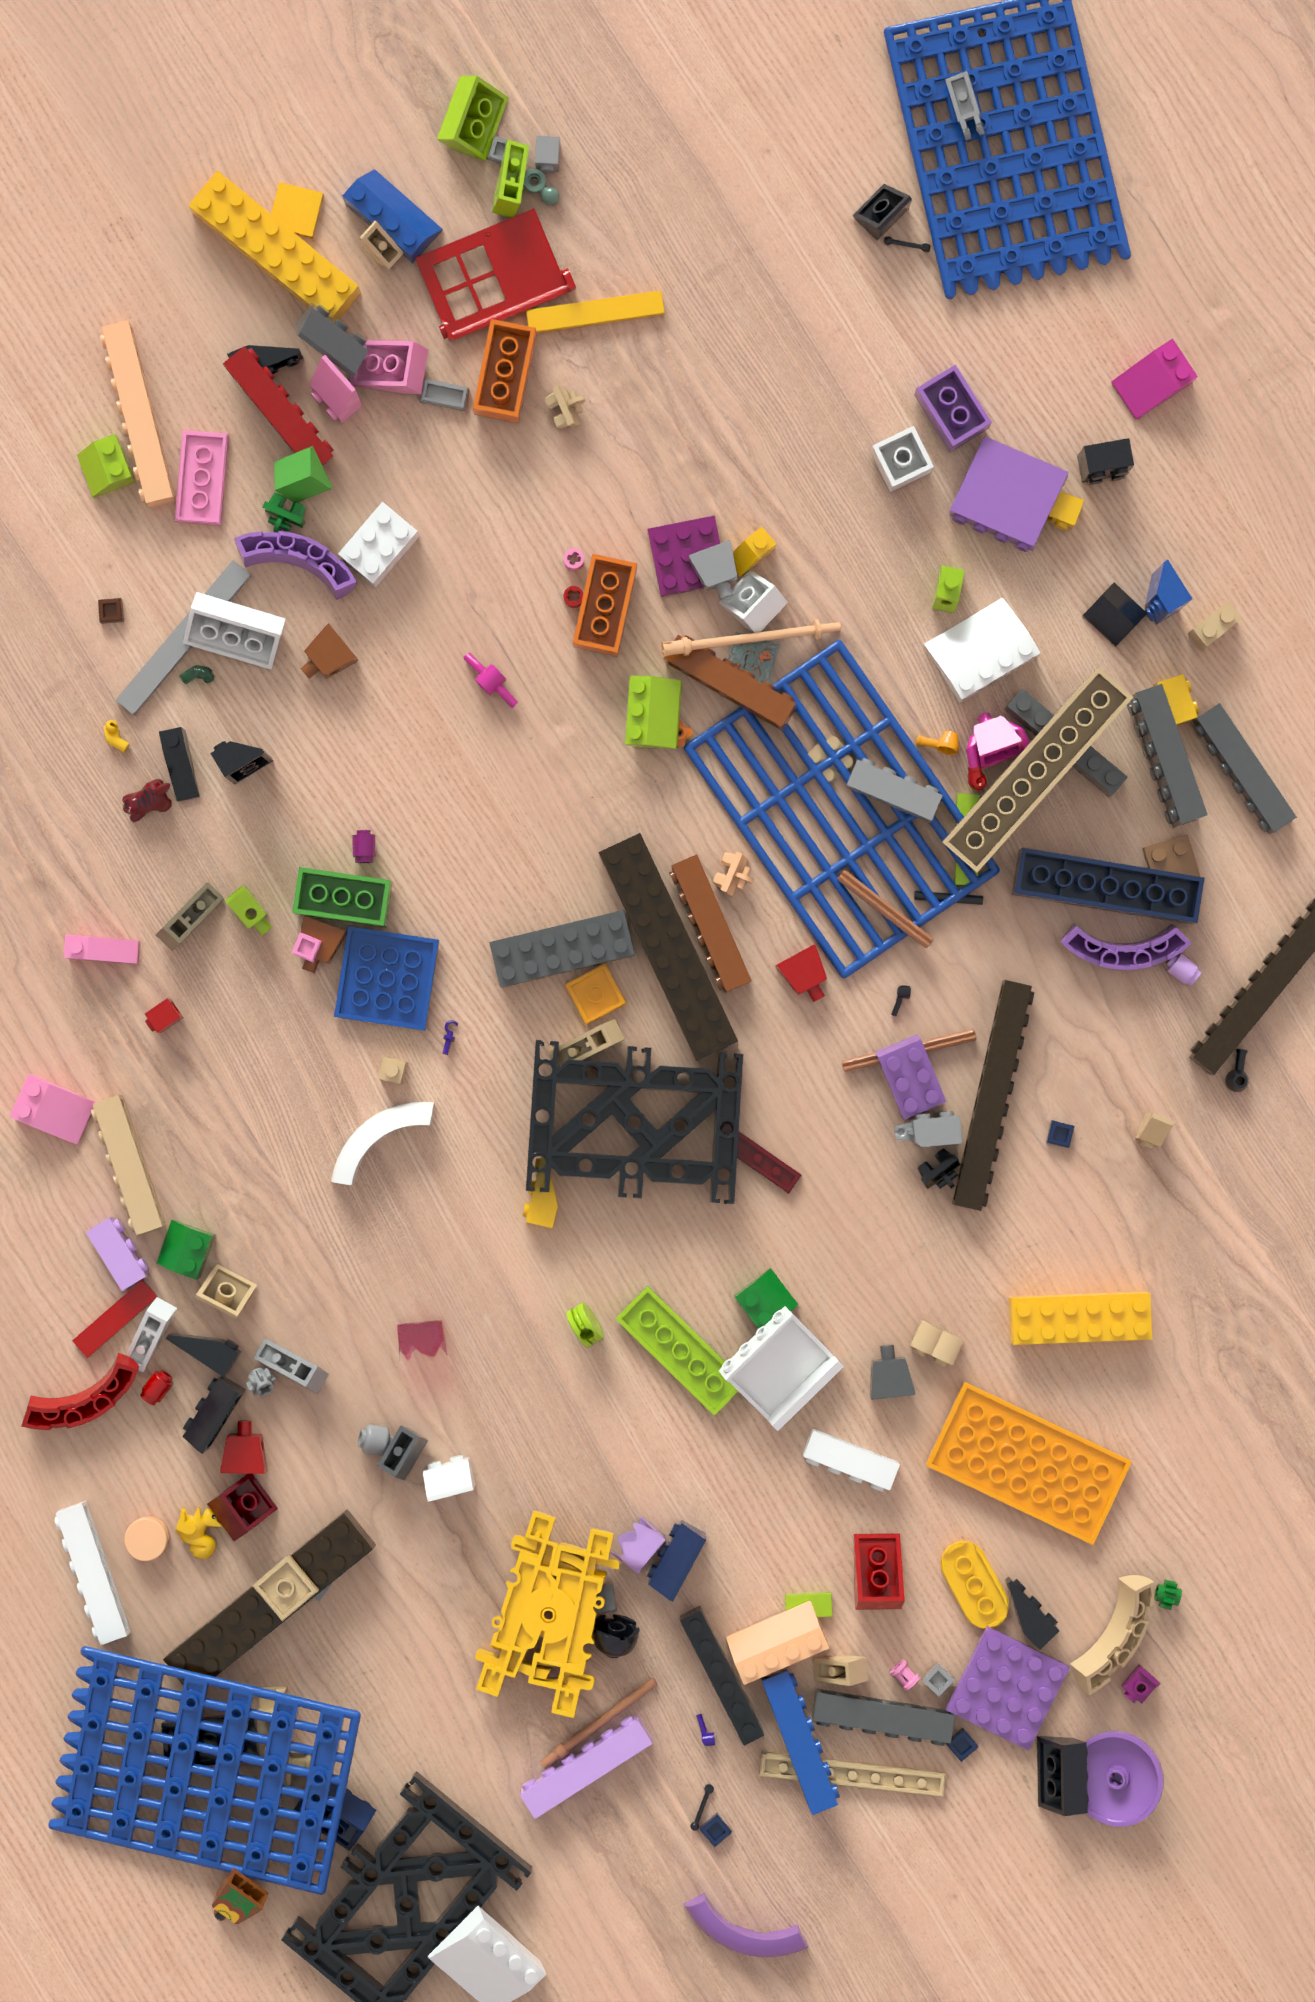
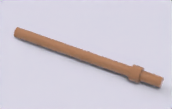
M651 1678L564 1744L561 1742L554 1747V1751L540 1761L543 1767L546 1769L559 1758L563 1759L569 1755L571 1749L657 1686L656 1681Z

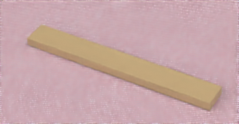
M761 1752L759 1777L799 1781L788 1754ZM821 1758L822 1763L827 1761L832 1775L828 1776L831 1785L936 1797L944 1796L945 1772Z

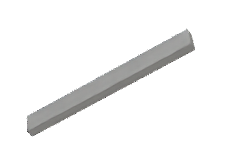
M233 560L207 590L205 595L230 602L249 580L251 574ZM189 613L116 699L118 703L134 716L192 648L190 645L183 644Z

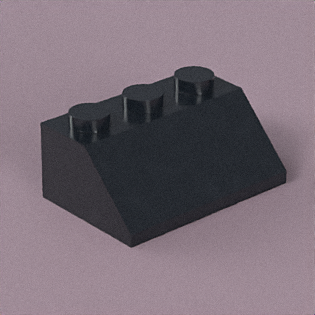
M223 741L214 747L215 751L210 753L224 777L234 785L274 761L261 748L232 741L228 743Z
M220 1376L218 1379L214 1377L207 1388L210 1393L206 1399L202 1397L195 1407V1410L198 1412L194 1419L190 1417L183 1427L186 1432L182 1437L201 1454L211 1447L246 1390L225 1376Z
M1037 1736L1038 1807L1062 1816L1088 1813L1087 1742L1075 1738Z

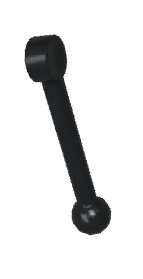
M890 236L884 238L885 245H901L921 249L924 252H929L931 249V245L927 243L921 245L894 240Z
M706 1784L704 1787L705 1794L695 1821L690 1825L693 1831L699 1829V1821L709 1794L714 1791L711 1784Z

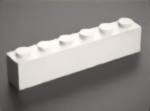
M87 1501L56 1512L55 1524L57 1529L62 1531L64 1537L62 1539L65 1552L70 1554L72 1560L69 1562L72 1573L77 1575L79 1581L77 1583L80 1596L85 1598L86 1605L84 1608L87 1617L92 1619L94 1625L92 1633L95 1640H99L100 1645L126 1637L131 1630Z

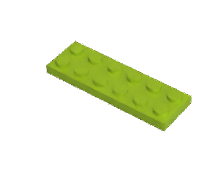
M648 1285L615 1318L714 1416L738 1392L719 1372L725 1361Z

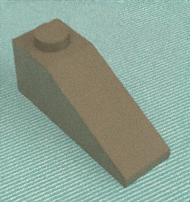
M207 882L164 925L156 936L173 951L224 897Z

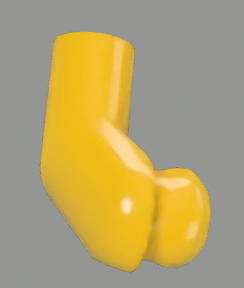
M107 721L104 725L106 743L125 753L130 743L120 738L116 721Z

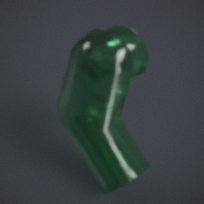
M194 665L179 675L185 685L195 678L203 679L205 683H210L215 678L211 668Z

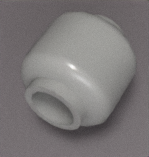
M368 1424L364 1429L360 1430L358 1447L362 1448L364 1454L383 1456L393 1439V1435H390L389 1429L386 1426Z

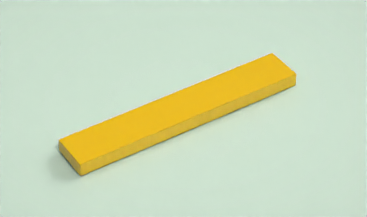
M661 290L526 310L528 326L536 328L537 333L665 315Z

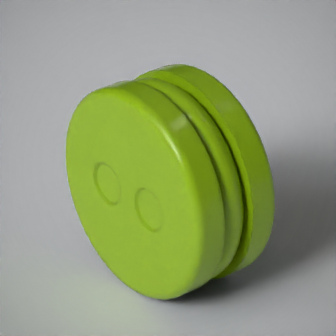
M581 1302L577 1307L571 1308L566 1312L573 1332L586 1348H590L597 1341L600 1342L604 1339L603 1329L595 1314L586 1303Z

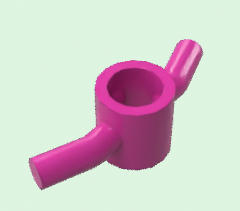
M467 653L464 656V660L479 674L474 680L488 695L496 691L511 708L518 703L502 685L506 678L494 665L490 664L485 668L471 653Z

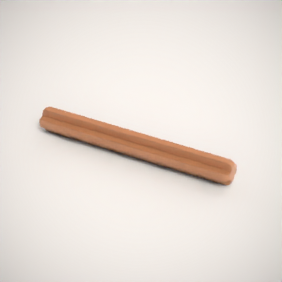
M844 870L838 877L840 883L924 948L930 946L933 942V937L849 872Z

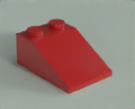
M900 1533L854 1534L855 1610L902 1609L905 1597Z

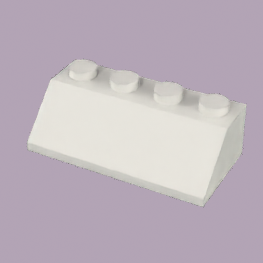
M196 592L190 608L183 644L272 670L286 619Z

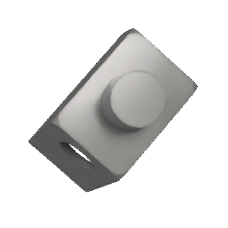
M730 540L689 555L688 560L706 591L716 588L720 600L733 595L729 583L737 580V572Z

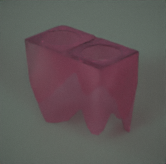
M443 1320L397 1325L399 1354L401 1349L407 1361L411 1358L412 1351L415 1349L425 1355L434 1357L440 1346L447 1354Z

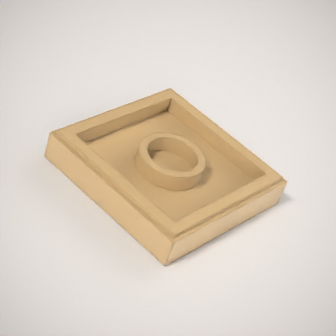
M290 1554L252 1585L281 1621H284L319 1591Z

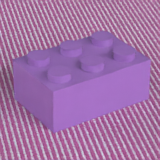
M956 364L916 388L914 396L949 452L954 451L990 428L992 424L990 418Z
M917 1034L875 1052L898 1110L904 1120L947 1102L922 1040Z

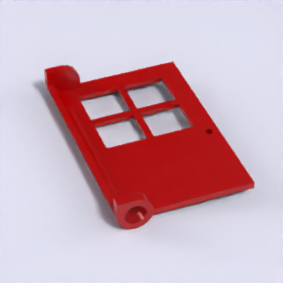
M535 208L415 257L441 320L440 332L443 339L448 338L450 342L489 326L491 319L504 320L576 290V285L569 269L566 268L560 271ZM483 245L493 270L470 279L461 254ZM456 257L466 282L443 291L433 266ZM496 275L506 300L483 309L473 284ZM469 287L478 312L455 320L446 295Z

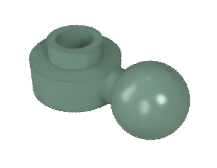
M539 169L528 170L525 173L523 184L526 191L532 194L540 192L542 201L546 205L556 204L559 200L558 190L545 185L546 178L542 171ZM537 179L539 183L533 186L530 184V181Z

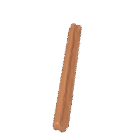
M969 1029L924 1040L922 1043L927 1053L975 1041L976 1033L974 1029ZM875 1052L842 1061L845 1072L879 1064Z

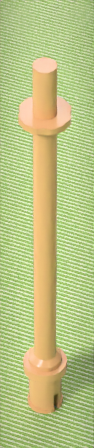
M816 619L813 621L812 626L695 641L683 637L677 641L661 642V651L663 657L676 654L686 656L692 650L806 635H814V638L819 640L822 633L841 631L840 622L820 625L819 620Z

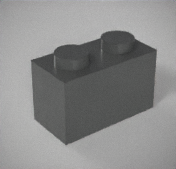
M400 1426L377 1466L395 1478L405 1481L428 1440L413 1430Z

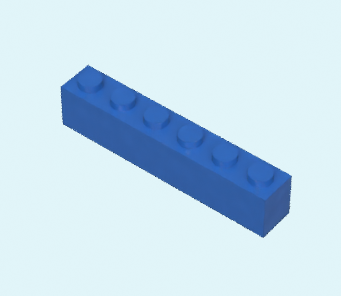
M785 1669L762 1678L763 1687L811 1814L814 1815L837 1806L836 1799L840 1798L836 1785H831L828 1776L832 1774L827 1761L822 1763L819 1754L823 1753L819 1740L814 1741L811 1732L815 1729L811 1718H806L803 1709L806 1708L802 1695L797 1696L794 1687H797L798 1683L794 1673L789 1674L788 1670Z

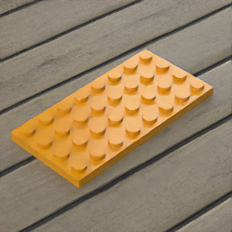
M964 1381L925 1465L1094 1545L1132 1461Z

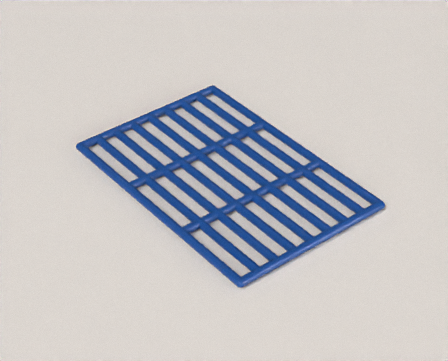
M837 640L773 684L775 687L774 691L779 692L782 690V692L795 699L796 712L828 758L816 765L787 723L782 732L809 769V771L798 778L755 715L742 707H739L684 746V751L841 978L845 979L907 937L908 934L883 916L894 934L885 941H882L847 888L838 881V872L848 866L856 879L879 896L856 863L858 858L867 853L913 919L912 922L921 927L1000 872V868L991 857L986 862L989 869L977 876L968 864L946 846L970 881L958 889L912 823L917 817L891 807L899 820L887 827L868 798L861 793L851 790L880 832L868 840L822 772L834 765L847 784L851 774L841 759L851 752L860 761L863 758L868 759L860 746L871 739L891 769L897 772L896 776L904 779L908 775L879 735L880 732L889 726L930 785L939 790L938 794L943 795L940 802L944 803L957 824L964 816L841 640ZM838 651L883 715L884 719L873 726L828 662L827 658ZM819 664L864 728L865 732L857 738H853L808 673L816 665ZM801 677L847 745L835 752L827 743L826 737L789 686L790 683ZM742 716L746 718L790 782L789 785L780 791L732 724ZM725 729L770 793L771 797L761 804L714 738L722 730ZM707 742L752 807V810L744 816H740L695 751L703 743ZM813 778L816 779L861 844L853 852L849 853L803 785ZM794 791L800 796L842 857L834 865L831 866L784 799ZM777 804L822 868L823 872L812 879L765 812ZM934 815L930 825L941 841H943L948 836V833ZM758 817L805 884L796 891H792L747 826L755 818ZM903 827L951 895L943 901H938L893 836ZM886 840L932 908L923 915H920L875 850L874 847ZM828 879L875 945V948L866 954L859 948L819 890L818 886ZM809 892L857 959L846 968L799 901L800 898Z

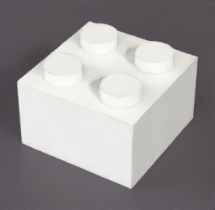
M914 426L873 445L870 451L890 492L930 474L934 468Z

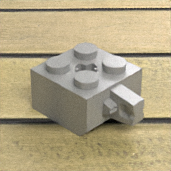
M953 1111L937 1112L938 1117H931L928 1113L914 1115L915 1119L909 1120V1123L894 1126L895 1140L912 1141L918 1147L961 1144L960 1115H954Z

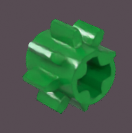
M1165 1579L1164 1585L1157 1584L1154 1600L1159 1601L1160 1608L1171 1610L1172 1605H1179L1182 1589L1177 1588L1178 1584L1176 1582Z

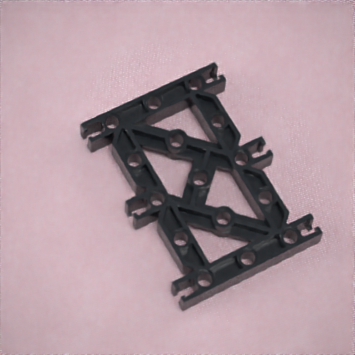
M536 1040L526 1191H535V1187H530L532 1173L535 1172L544 1173L545 1188H540V1192L549 1193L550 1171L552 1167L559 1176L610 1179L619 1172L618 1197L627 1198V1193H623L626 1178L636 1179L637 1194L633 1193V1198H642L643 1174L651 1182L702 1185L711 1178L709 1203H720V1199H716L717 1186L719 1184L728 1185V1200H724V1204H734L743 1054L734 1053V1058L737 1059L734 1073L725 1072L724 1058H727L728 1054L720 1052L718 1054L717 1077L710 1069L659 1066L650 1073L651 1048H641V1053H646L644 1066H634L632 1064V1052L637 1051V1047L633 1046L627 1047L626 1071L618 1063L567 1060L558 1067L559 1042L550 1041V1045L554 1047L552 1060H541L540 1046H544V1042ZM543 1064L549 1065L552 1069V1073L547 1077L539 1073V1067ZM589 1067L595 1068L598 1072L597 1078L593 1080L588 1079L585 1076V1070ZM635 1070L643 1073L644 1078L640 1083L634 1082L631 1078V1073ZM681 1073L689 1077V1084L686 1086L680 1085L677 1081V1077ZM727 1076L735 1080V1086L732 1089L726 1088L723 1084V1080ZM556 1083L607 1087L553 1135ZM640 1089L699 1093L658 1130L654 1128L644 1114L630 1100ZM540 1110L546 1111L549 1115V1119L545 1123H540L536 1119L535 1115ZM715 1111L712 1162L661 1159ZM586 1113L592 1114L595 1118V1122L591 1126H586L582 1122V1116ZM610 1115L615 1117L625 1131L639 1145L629 1156L568 1153ZM632 1116L638 1117L641 1121V1125L637 1129H633L628 1125V1120ZM677 1119H682L686 1122L687 1127L684 1132H679L675 1129L674 1123ZM723 1122L731 1124V1134L725 1135L721 1132L720 1127ZM537 1156L543 1157L546 1161V1165L542 1169H536L533 1166V1159ZM587 1159L591 1162L592 1168L589 1172H582L580 1170L579 1162L581 1160ZM633 1162L637 1165L638 1171L635 1175L627 1174L625 1171L627 1163ZM679 1165L683 1168L684 1174L681 1178H675L672 1175L671 1170L673 1166ZM725 1168L729 1171L730 1176L727 1181H721L718 1178L719 1169Z
M417 1771L413 1774L409 1783L411 1785L416 1783L423 1790L421 1796H418L408 1789L410 1784L406 1783L400 1795L414 1807L406 1810L376 1848L375 1857L357 1843L352 1849L351 1855H356L364 1863L363 1868L357 1867L349 1861L350 1858L348 1856L343 1860L341 1868L354 1879L349 1880L319 1917L316 1929L298 1916L292 1927L286 1930L281 1941L355 2002H403L402 2000H406L435 1965L428 1958V1955L446 1938L439 1936L437 1931L439 1929H446L450 1934L477 1906L481 1908L497 1888L498 1876L517 1891L522 1885V1879L519 1877L517 1879L509 1871L512 1866L523 1871L524 1876L527 1878L532 1873V1866ZM431 1796L435 1798L437 1803L429 1806L425 1803L424 1799ZM430 1821L434 1822L468 1851L448 1854L436 1852L428 1856L401 1858ZM468 1826L472 1829V1833L464 1835L461 1833L460 1828ZM403 1833L406 1835L407 1840L399 1842L395 1835ZM505 1856L508 1859V1863L500 1865L496 1858ZM435 1862L440 1863L443 1869L441 1871H434L431 1868V1864ZM373 1869L376 1871L377 1877L370 1878L366 1875L365 1871ZM472 1876L436 1921L421 1923L417 1881L431 1880L438 1882L445 1878ZM394 1884L397 1925H375L372 1928L342 1931L378 1885ZM474 1892L478 1895L479 1899L471 1901L467 1898V1894ZM409 1899L413 1902V1906L409 1908L404 1907L401 1901ZM344 1906L348 1912L340 1914L337 1912L336 1907ZM297 1928L305 1936L304 1940H299L291 1934V1931ZM376 1935L381 1936L384 1942L376 1944L372 1937ZM307 1943H316L318 1949L310 1950L307 1947ZM413 1949L384 1986L347 1956L364 1953L379 1955L384 1951ZM415 1965L420 1971L418 1973H411L408 1967ZM344 1972H350L353 1974L354 1978L352 1980H346L342 1974Z

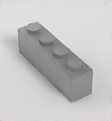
M863 758L860 761L857 759L846 788L929 823L932 821L943 796L938 794L939 790L929 785H926L924 788L917 785L918 781L911 777L905 776L903 779L896 776L897 772L890 768L884 767L882 770L874 767L876 763Z

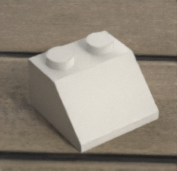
M749 570L731 589L732 596L719 602L723 608L752 633L761 632L788 603L775 585L752 570Z
M463 1455L449 1458L450 1462L441 1464V1461H435L427 1464L428 1468L423 1470L428 1502L474 1490L476 1481L469 1457L464 1458Z

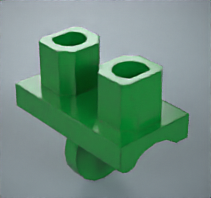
M274 493L269 503L265 501L262 508L265 509V512L278 517L276 519L270 516L268 523L275 525L273 531L278 533L282 529L290 531L292 525L285 523V521L301 528L304 527L305 505L294 501L289 512L283 509L287 500L286 497Z

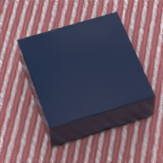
M1051 1120L1046 1143L1069 1148L1075 1126Z
M964 1728L952 1736L951 1744L946 1743L961 1762L979 1747Z
M718 1813L700 1827V1831L714 1847L732 1833L731 1828Z

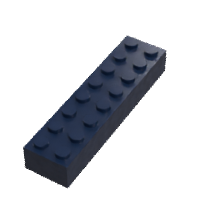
M1021 848L1018 852L1012 895L1193 925L1198 923L1205 878Z

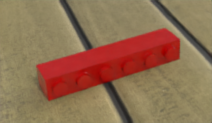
M243 346L227 359L223 366L294 453L313 446L322 466L333 458L331 452L334 449L326 440L321 441L316 435L319 431L311 421L306 423L302 418L304 412L296 403L292 405L287 397L290 395L282 385L276 386L272 381L274 375L266 366L262 368L257 361L260 358L252 348L247 350Z

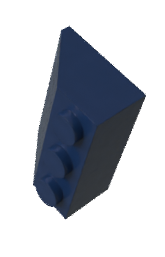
M683 1520L680 1521L679 1525L676 1523L673 1525L669 1536L672 1537L668 1545L663 1544L658 1553V1556L661 1557L657 1565L652 1564L647 1573V1577H649L648 1585L672 1602L706 1542L705 1532Z
M331 1783L329 1796L335 1797L336 1784ZM347 1788L336 1843L350 1851L367 1828L377 1810L367 1801L353 1795ZM312 1795L314 1801L320 1800L319 1795ZM303 1799L299 1800L293 1810L301 1812ZM326 1806L325 1818L331 1819L332 1806ZM323 1827L322 1834L327 1836L329 1829Z

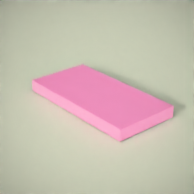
M182 430L175 522L221 526L229 443L228 434Z

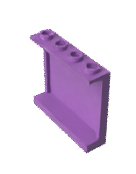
M984 436L950 508V516L953 517L952 520L961 525L967 523L974 526L973 529L979 533L985 534L988 532L995 535L994 538L1000 542L1006 543L1009 541L1016 544L1015 547L1021 551L1027 552L1030 550L1033 552L1056 499L1067 481L1068 471Z

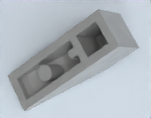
M266 1338L254 1356L255 1360L316 1394L319 1393L329 1375L318 1366Z

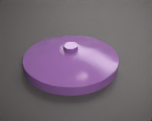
M1106 1731L1089 1738L1086 1741L1088 1750L1087 1794L1089 1797L1087 1814L1098 1822L1116 1827L1130 1826L1143 1821L1157 1807L1164 1789L1163 1769L1157 1755L1147 1743L1130 1733Z

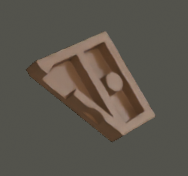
M1188 835L1142 848L1149 869L1200 877Z

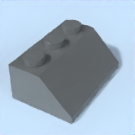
M311 303L295 324L297 336L323 356L326 355L331 362L353 378L368 352V347L365 344L367 341L360 334L355 333L353 335L347 330L349 327L340 319L335 321L329 316L330 312L320 304L316 306Z

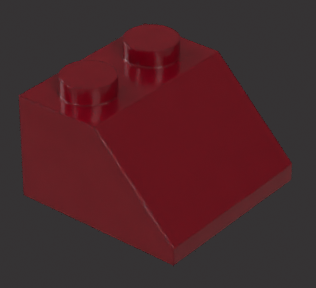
M246 1474L207 1503L233 1541L248 1533L278 1509L253 1474Z

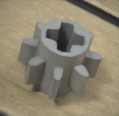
M256 1368L250 1372L248 1376L250 1381L246 1385L249 1391L253 1392L254 1396H266L273 1391L274 1386L272 1383L277 1380L268 1368Z

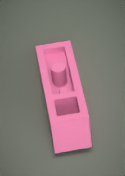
M65 935L64 958L138 964L139 941Z

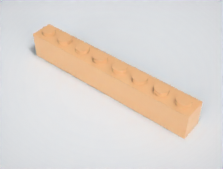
M128 320L103 326V335H100L103 348H107L109 356L105 357L109 371H113L114 378L111 379L113 390L119 394L120 400L116 401L120 415L124 414L125 422L122 423L125 436L130 438L131 444L128 445L130 457L135 458L136 466L133 467L136 480L141 482L142 488L139 489L141 501L146 502L149 508L175 502L176 498L133 327Z

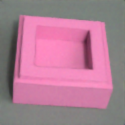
M300 932L291 954L314 963L322 941Z

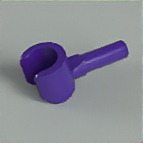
M702 1714L696 1715L701 1729L702 1743L705 1746H714V1732L707 1733Z

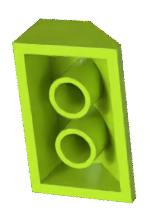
M477 75L460 76L437 140L454 151L486 161L509 97Z
M630 676L625 736L626 745L633 748L677 749L682 680L655 676Z

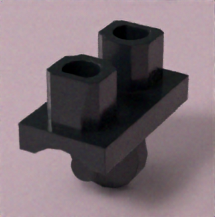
M943 1148L935 1155L940 1165L933 1169L926 1161L918 1167L922 1177L921 1180L927 1189L934 1184L939 1189L946 1184L951 1189L955 1187L952 1180L958 1174L954 1169L961 1164L955 1154L951 1155Z

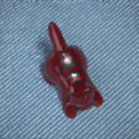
M155 779L146 783L142 790L123 796V811L131 815L130 820L133 822L141 820L150 811H168L172 806V800L166 795L170 784L164 783L161 779Z

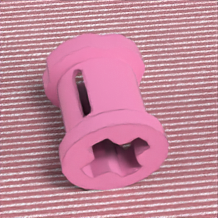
M905 1659L898 1662L889 1672L891 1676H895L900 1681L904 1691L912 1688L920 1679V1676L914 1674L906 1665Z

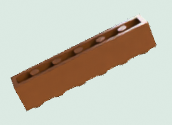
M677 635L674 641L681 640L683 637ZM687 635L684 636V637H687L688 639H690L691 641H695L694 639H692L691 637H689V636H687ZM709 648L692 650L686 656L676 654L664 657L666 664L781 731L784 730L797 708L794 702L795 699L784 692L782 695L774 691L775 687L766 681L760 683L754 679L755 675L745 669L741 672L734 668L736 665L726 658L722 661Z
M696 854L673 864V871L669 872L674 885L679 883L682 892L678 894L683 906L687 904L691 913L687 915L692 926L697 925L700 934L696 936L701 947L706 946L709 955L706 956L710 968L715 967L718 976L715 977L719 989H724L727 993L750 983L752 980L698 855Z

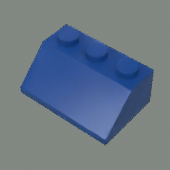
M1169 560L1163 562L1152 574L1145 602V613L1150 621H1155L1156 625L1179 612L1192 600L1191 595Z

